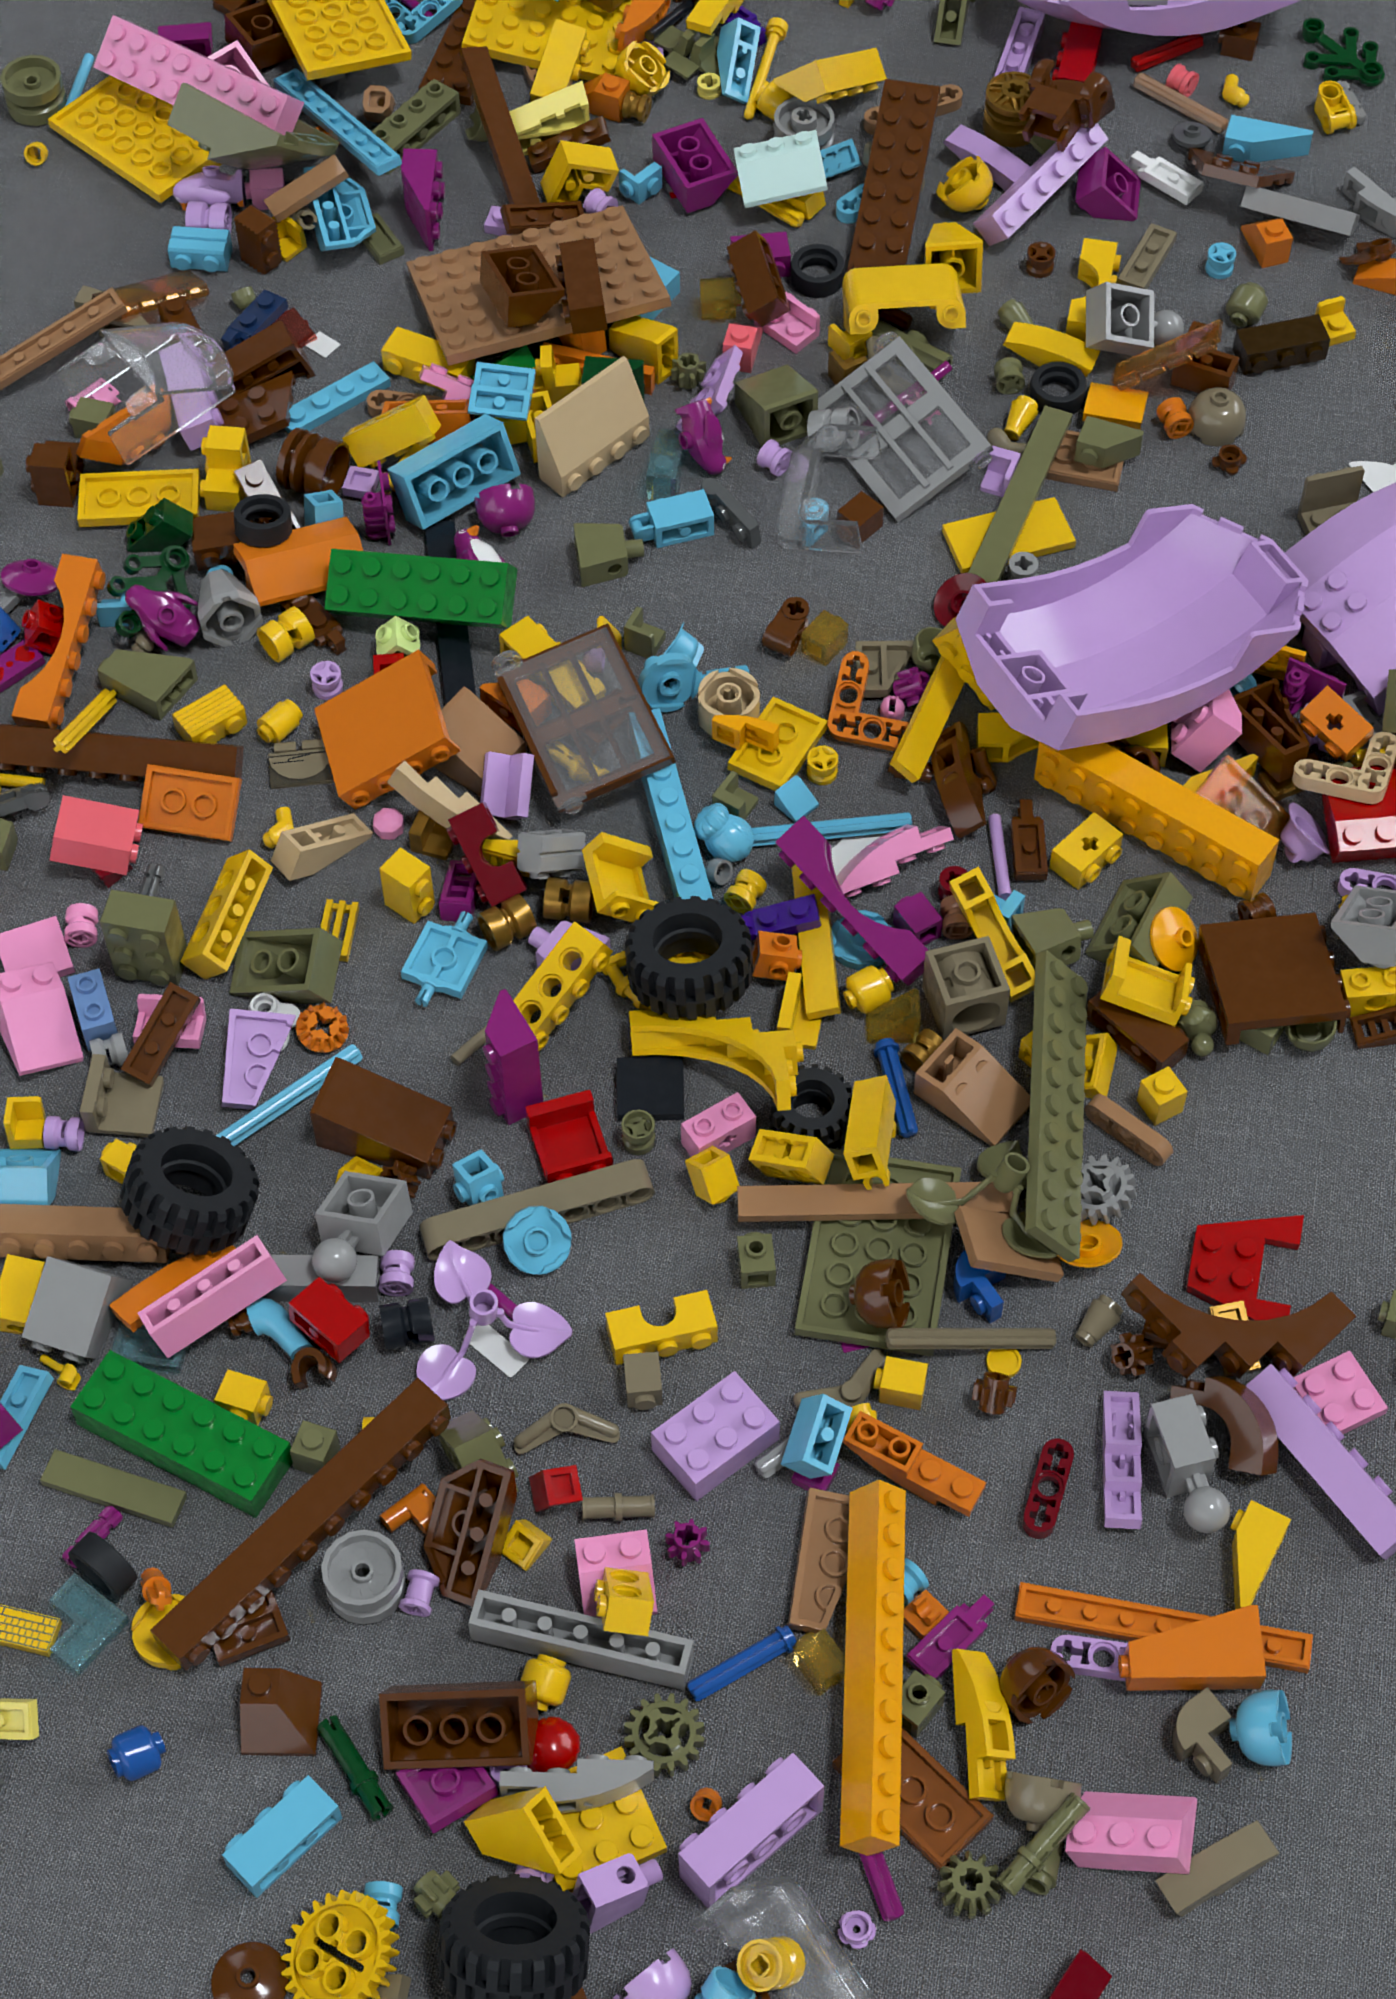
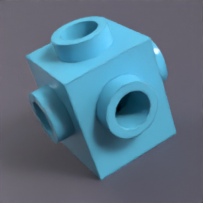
M482 1149L452 1164L456 1181L453 1184V1190L460 1202L466 1201L470 1206L504 1196L501 1184L504 1181V1175L500 1167L493 1163Z

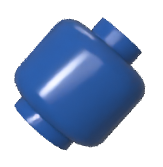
M138 1725L113 1737L111 1748L107 1750V1755L118 1778L124 1776L126 1780L133 1782L157 1771L161 1767L162 1760L160 1755L166 1752V1748L158 1731L151 1734L146 1726Z

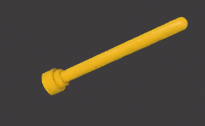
M779 17L769 19L766 26L765 34L768 40L744 111V118L747 120L754 118L757 109L755 96L766 81L777 44L785 39L788 31L787 22Z

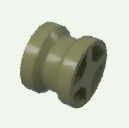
M1007 357L999 360L994 365L996 388L1000 393L1006 395L1015 394L1024 388L1025 378L1022 374L1023 366L1020 360Z

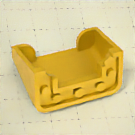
M935 263L853 268L846 272L843 277L844 328L849 334H865L875 329L878 324V309L925 306L936 310L937 320L945 328H966V312L957 272L948 264Z

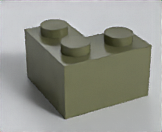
M473 1410L449 1421L447 1428L438 1436L448 1461L457 1470L481 1458L514 1470L515 1478L519 1477L510 1458L505 1459L501 1448L505 1446V1442L498 1428H492L486 1417L482 1419Z

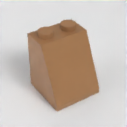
M465 686L441 709L449 737L460 747L461 751L433 767L481 796L486 752L491 751L506 755L526 753L525 741Z

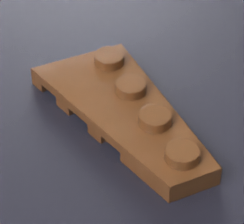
M809 1488L807 1492L787 1624L790 1629L823 1635L826 1631L847 1580L848 1495Z

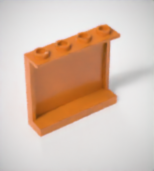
M419 649L314 708L338 797L355 810L367 805L379 796L394 790L387 781L395 769L404 761L421 775L424 771L448 760L451 756L461 751L460 747L449 737L431 676L437 674L435 664Z

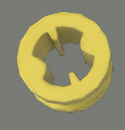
M708 72L698 77L697 93L701 98L713 100L721 95V82L717 74Z

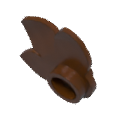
M1379 238L1371 242L1357 243L1358 253L1348 257H1339V261L1345 265H1360L1374 260L1377 262L1390 259L1391 255L1396 252V245L1392 244L1391 238Z

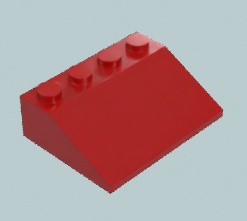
M1396 764L1394 765L1385 796L1379 803L1366 804L1322 794L1332 863L1396 858ZM1380 765L1370 766L1374 770L1385 769ZM1351 767L1353 769L1361 770V767ZM1342 779L1331 780L1336 784L1347 783L1345 780ZM1370 782L1369 789H1373L1376 783Z

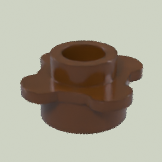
M1231 444L1222 446L1218 456L1212 458V465L1214 467H1220L1230 475L1237 474L1241 464L1247 462V456L1242 453V450L1238 446Z

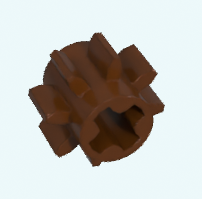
M399 1160L394 1161L393 1167H382L383 1171L380 1177L406 1181L410 1198L414 1199L416 1197L415 1193L421 1184V1181L415 1175L417 1172L416 1167L406 1165L405 1162Z
M1130 1332L1120 1334L1119 1339L1121 1343L1110 1345L1112 1348L1111 1363L1121 1369V1375L1132 1373L1134 1376L1145 1374L1144 1366L1154 1364L1155 1362L1152 1359L1154 1345H1150L1148 1341L1144 1340L1143 1333L1132 1335Z
M985 1372L983 1380L976 1379L971 1399L979 1401V1410L985 1413L1003 1414L1006 1407L1012 1408L1013 1403H1015L1017 1386L1009 1385L1010 1377L1006 1374Z

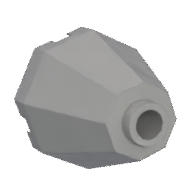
M222 569L208 572L201 581L197 611L204 640L222 647L233 645L231 640L240 638V643L249 641L256 633L257 628L263 625L257 597L231 573Z

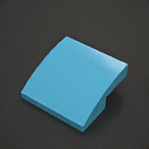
M477 362L474 383L471 387L468 414H487L491 417L527 421L536 376L535 369Z

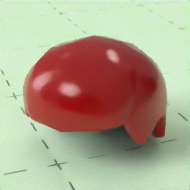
M549 1716L548 1718L538 1720L533 1760L531 1765H527V1768H530L532 1772H547L551 1768H564L568 1770L577 1761L578 1753L580 1752V1736L573 1725L560 1717Z

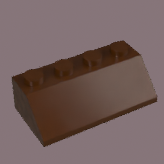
M536 1680L390 1686L379 1693L384 1770L532 1764L538 1724Z

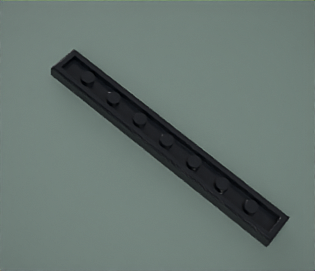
M454 520L436 522L425 529L428 556L457 559L454 545V536L456 534ZM436 623L446 704L464 686L476 695L468 626Z

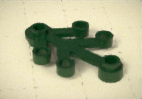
M1308 18L1303 22L1301 34L1304 40L1308 43L1317 42L1332 53L1307 52L1303 63L1307 69L1315 70L1319 68L1320 64L1344 65L1352 68L1339 69L1336 66H1328L1324 70V82L1354 79L1359 80L1366 86L1372 87L1384 81L1385 72L1383 66L1376 62L1379 49L1377 43L1367 41L1363 44L1361 56L1365 58V63L1357 58L1358 29L1347 27L1343 30L1342 42L1345 44L1344 49L1323 33L1325 24L1322 20Z
M177 545L164 548L160 555L138 556L131 554L123 562V569L127 574L136 575L142 568L161 569L156 576L132 578L114 576L107 584V591L110 595L119 597L135 584L154 591H168L166 582L172 576L176 592H180L193 599L192 595L188 592L184 575L190 564L189 555L183 547ZM169 558L175 559L178 565L173 564ZM129 561L135 562L137 568L131 567ZM113 583H118L122 590H117ZM187 604L184 606L189 609L192 605ZM131 609V611L127 610L119 615L115 621V628L119 635L131 638L140 631L142 622L137 613ZM122 623L129 624L131 630L126 629Z

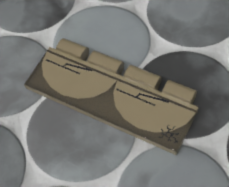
M323 739L303 740L302 751H297L296 741L274 743V753L268 754L271 789L335 783Z

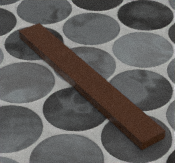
M487 46L461 48L459 56L509 204L540 203Z

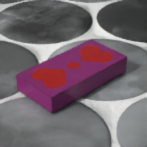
M25 639L0 655V693L45 664L44 656L37 649L25 646Z

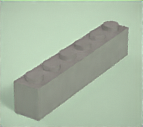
M479 1589L468 1622L471 1640L533 1655L540 1653L567 1663L684 1691L694 1658V1640L653 1630H649L648 1636L604 1631L602 1618Z

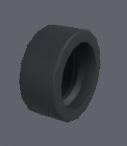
M810 244L802 247L794 253L791 260V284L796 291L804 296L825 298L833 295L842 286L845 270L844 258L838 250L828 245ZM811 265H823L832 269L833 272L824 277H812L801 270Z
M1066 362L1044 364L1035 370L1031 378L1030 397L1037 402V410L1041 413L1044 406L1075 414L1081 409L1085 401L1086 377L1080 369ZM1060 382L1069 385L1075 392L1065 397H1056L1049 395L1041 387L1049 383Z
M256 494L246 497L238 502L234 508L235 535L241 542L254 547H272L281 544L292 533L291 507L284 499L270 494ZM257 518L276 519V521L267 524L249 522Z
M89 1531L68 1553L70 1559L80 1572L100 1591L114 1600H118L138 1579L136 1572L127 1560L96 1533Z

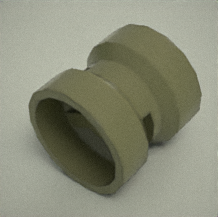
M644 1110L628 1112L621 1122L623 1147L633 1155L647 1154L654 1148L656 1142L654 1118Z

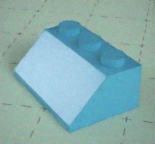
M0 1149V1204L50 1205L56 1196L61 1150Z

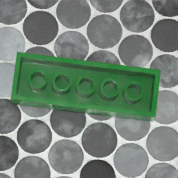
M331 549L325 610L336 615L392 619L394 616H397L406 621L508 629L512 625L518 568L504 562Z
M109 1350L70 1406L77 1425L257 1518L293 1463L290 1455V1442Z

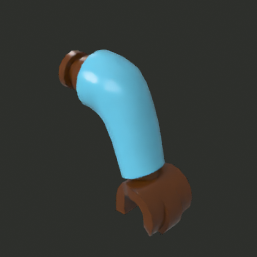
M261 1297L238 1312L239 1314H235L227 1319L231 1332L235 1337L241 1336L243 1330L246 1333L255 1331L258 1336L265 1334L278 1343L293 1360L291 1365L292 1379L294 1385L301 1390L308 1387L306 1373L314 1365H318V1371L322 1376L333 1382L335 1381L337 1368L334 1362L319 1350L313 1348L303 1331L290 1321V1315L285 1308L274 1300Z

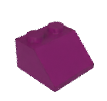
M1105 146L1095 152L1079 168L1075 202L1093 218L1135 221L1138 217L1141 179Z

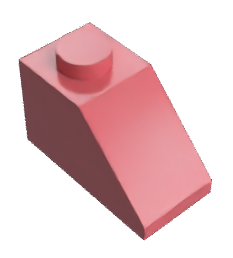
M729 323L723 342V353L734 345L743 352L739 363V371L752 372L763 334V327Z

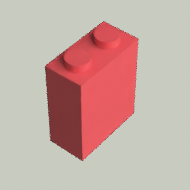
M63 795L49 861L127 875L129 863L136 864L139 845L133 844V842L140 843L143 824L137 823L139 810Z

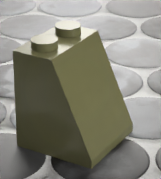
M787 364L735 382V404L761 447L770 439H774L782 445L808 436V416L811 411L818 410V390Z

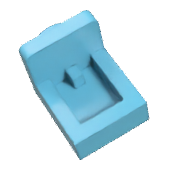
M656 162L651 163L635 176L624 168L619 171L620 192L638 205L650 196L657 194L663 188L662 167Z

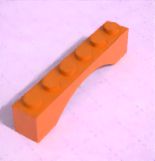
M62 553L54 578L64 609L61 638L46 666L32 680L19 689L11 715L16 725L56 729L57 725H61L63 722L64 702L71 695L73 686L72 676L74 670L77 671L81 662L80 650L82 644H85L89 637L88 624L90 618L94 617L97 611L96 598L99 590H102L105 585V572L102 571L98 559Z

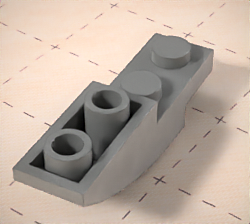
M1356 167L1346 171L1342 192L1355 202L1353 213L1361 215L1360 219L1375 229L1396 238V197L1392 198L1386 191L1382 190Z
M591 1754L586 1756V1759L577 1758V1773H570L569 1770L564 1768H551L547 1772H532L527 1767H512L509 1771H500L499 1788L501 1797L546 1786L561 1814L578 1812L615 1802L653 1782L654 1761L647 1760L639 1755H630L624 1757V1760L609 1759L601 1754Z

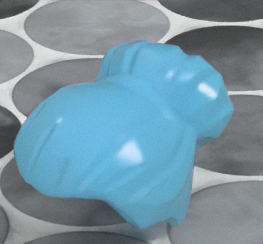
M721 803L706 806L698 814L694 823L695 835L705 841L708 851L714 858L725 859L732 863L743 860L750 854L754 836L751 826L743 818L729 814L727 808Z

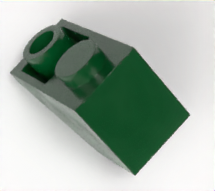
M163 498L155 506H151L139 519L129 524L126 531L127 551L131 553L162 552L168 546H181L192 537L193 513Z

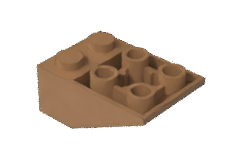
M957 1028L952 1031L915 1073L913 1092L915 1095L990 1146L998 1144L1030 1108V1095L981 1044Z

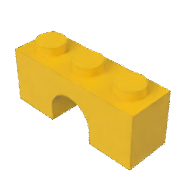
M703 1290L673 1297L675 1317L664 1326H653L647 1323L642 1316L639 1305L605 1313L606 1330L615 1364H624V1354L659 1352L660 1357H669L680 1350L688 1348L703 1349L714 1342H718V1326L708 1291Z

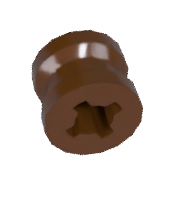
M1040 241L1028 247L1026 271L1030 276L1046 278L1053 273V261L1056 251L1051 244Z
M1263 892L1255 895L1253 900H1243L1237 905L1240 920L1277 916L1272 900Z

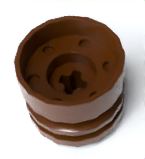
M301 427L293 429L285 439L279 453L276 466L277 483L280 487L292 489L297 493L305 491L306 494L333 490L338 495L349 468V446L346 442L331 437H323L321 439L318 433L309 432Z

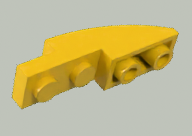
M953 1649L956 1725L966 1726L969 1799L995 1802L1004 1801L1007 1772L1006 1761L1016 1759L1011 1718L1008 1705L1001 1692L999 1678L985 1652Z

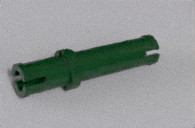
M337 1715L330 1716L331 1724H329L327 1718L324 1719L317 1726V1730L321 1733L349 1779L351 1792L353 1795L360 1797L373 1821L381 1820L380 1812L385 1818L393 1811L394 1807L379 1786L378 1775L375 1771L369 1770L342 1726Z

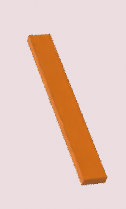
M1020 1582L1014 1621L1133 1641L1213 1616ZM1260 1625L1265 1666L1308 1674L1313 1634Z

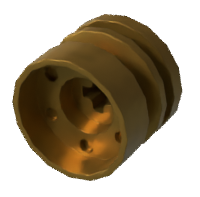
M1015 71L1005 72L993 77L987 84L983 130L989 139L1001 146L1014 148L1029 144V142L1024 141L1022 130L1029 121L1030 115L1025 121L1019 119L1018 114L1030 97L1028 81L1031 75Z

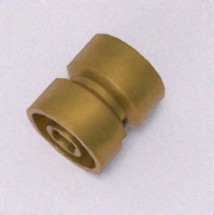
M548 877L544 894V918L563 920L566 916H569L573 922L590 923L594 904L590 882L575 880L573 884H569L567 879ZM564 897H569L568 904L563 903Z
M520 894L501 902V909L493 906L477 914L480 929L494 951L510 945L514 936L522 939L530 935L537 927L530 907Z

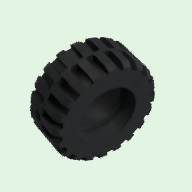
M690 896V899L675 897L672 898L671 902L665 903L661 901L654 905L653 910L647 909L639 916V920L636 919L629 928V933L625 940V955L630 988L633 994L637 996L638 1001L646 1007L650 1006L653 1012L661 1016L663 1013H666L669 1018L678 1020L679 1017L697 1020V1016L705 1015L706 1018L715 1016L716 1011L721 1009L724 1012L733 1005V1000L736 1002L740 1000L745 994V990L750 986L753 973L751 934L744 919L726 904L721 906L717 900L711 898L701 900L700 896ZM685 952H701L711 955L705 960L689 964L675 963L668 960L677 954Z
M177 1126L164 1129L163 1133L159 1130L148 1135V1138L141 1140L136 1146L135 1151H133L120 1190L121 1206L125 1216H128V1221L135 1230H141V1236L147 1241L152 1239L157 1242L158 1247L165 1250L167 1247L175 1249V1253L184 1255L187 1252H194V1255H205L207 1251L215 1253L225 1249V1246L233 1245L238 1241L239 1236L245 1232L258 1198L259 1177L250 1158H245V1152L239 1146L234 1147L231 1145V1141L224 1136H221V1138L213 1135V1131L207 1129L198 1131L195 1130V1127L185 1126L183 1129H178ZM173 1184L195 1188L206 1196L186 1193L176 1188Z
M509 1874V1877L499 1878L498 1875L491 1876L482 1883L479 1880L468 1885L466 1891L461 1889L456 1893L442 1912L439 1937L440 1977L448 1991L453 1996L456 1995L457 1999H571L583 1986V1981L586 1979L588 1972L590 1921L587 1918V1912L580 1901L569 1890L562 1891L559 1884L553 1881L549 1883L543 1882L541 1877L530 1875V1878H522L520 1874Z

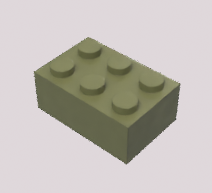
M111 889L100 925L115 976H120L125 980L138 979L150 981L159 986L169 985L170 982L179 986L185 965L180 961L187 948L176 901Z

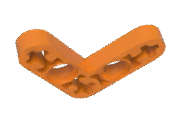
M849 652L843 657L828 717L830 735L839 741L894 751L899 745L898 737L889 735V742L884 741L887 734L886 727H891V734L901 735L909 723L860 713L870 672L869 660L862 652ZM854 661H860V666L863 669L857 670L856 682L850 680L851 667L848 665H853ZM845 689H853L857 692L858 697L852 703H845L840 699L841 692ZM841 719H846L847 725L856 727V721H860L858 726L859 735H854V728L844 727L843 732H839L837 725L834 723H840ZM869 724H877L881 728V734L877 738L870 739L864 735V728Z

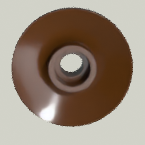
M260 1942L238 1944L225 1952L215 1965L211 1978L214 1999H284L287 1994L285 1987L289 1983V1979L282 1976L281 1972L288 1968L286 1962L281 1959V1955L277 1950L267 1944ZM248 1971L254 1972L255 1979L251 1983L242 1982L244 1973Z

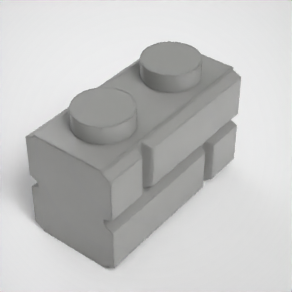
M569 829L521 832L518 834V849L520 853H517V869L529 872V878L548 879L549 873L555 877H570L571 871L584 868L582 849L585 847L586 834Z

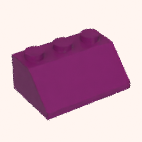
M703 118L652 134L653 161L662 167V175L687 213L713 205L738 176L737 169Z

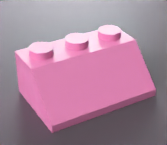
M1084 1792L1081 1799L1090 1807V1811L1086 1813L1067 1835L1065 1852L1077 1867L1189 1874L1197 1809L1196 1797Z

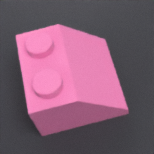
M647 1529L574 1539L583 1613L585 1615L598 1617L596 1616L597 1602L594 1601V1589L596 1580H603L605 1567L648 1572L654 1598L652 1615L658 1614Z

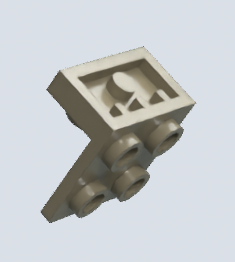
M1363 466L1346 467L1341 470L1317 473L1306 477L1297 514L1305 535H1308L1329 518L1358 501L1365 472Z
M93 1054L80 1107V1115L86 1132L148 1137V1135L154 1133L164 1086L163 1077L158 1076L151 1087L127 1073L114 1072V1069L109 1066L106 1055Z

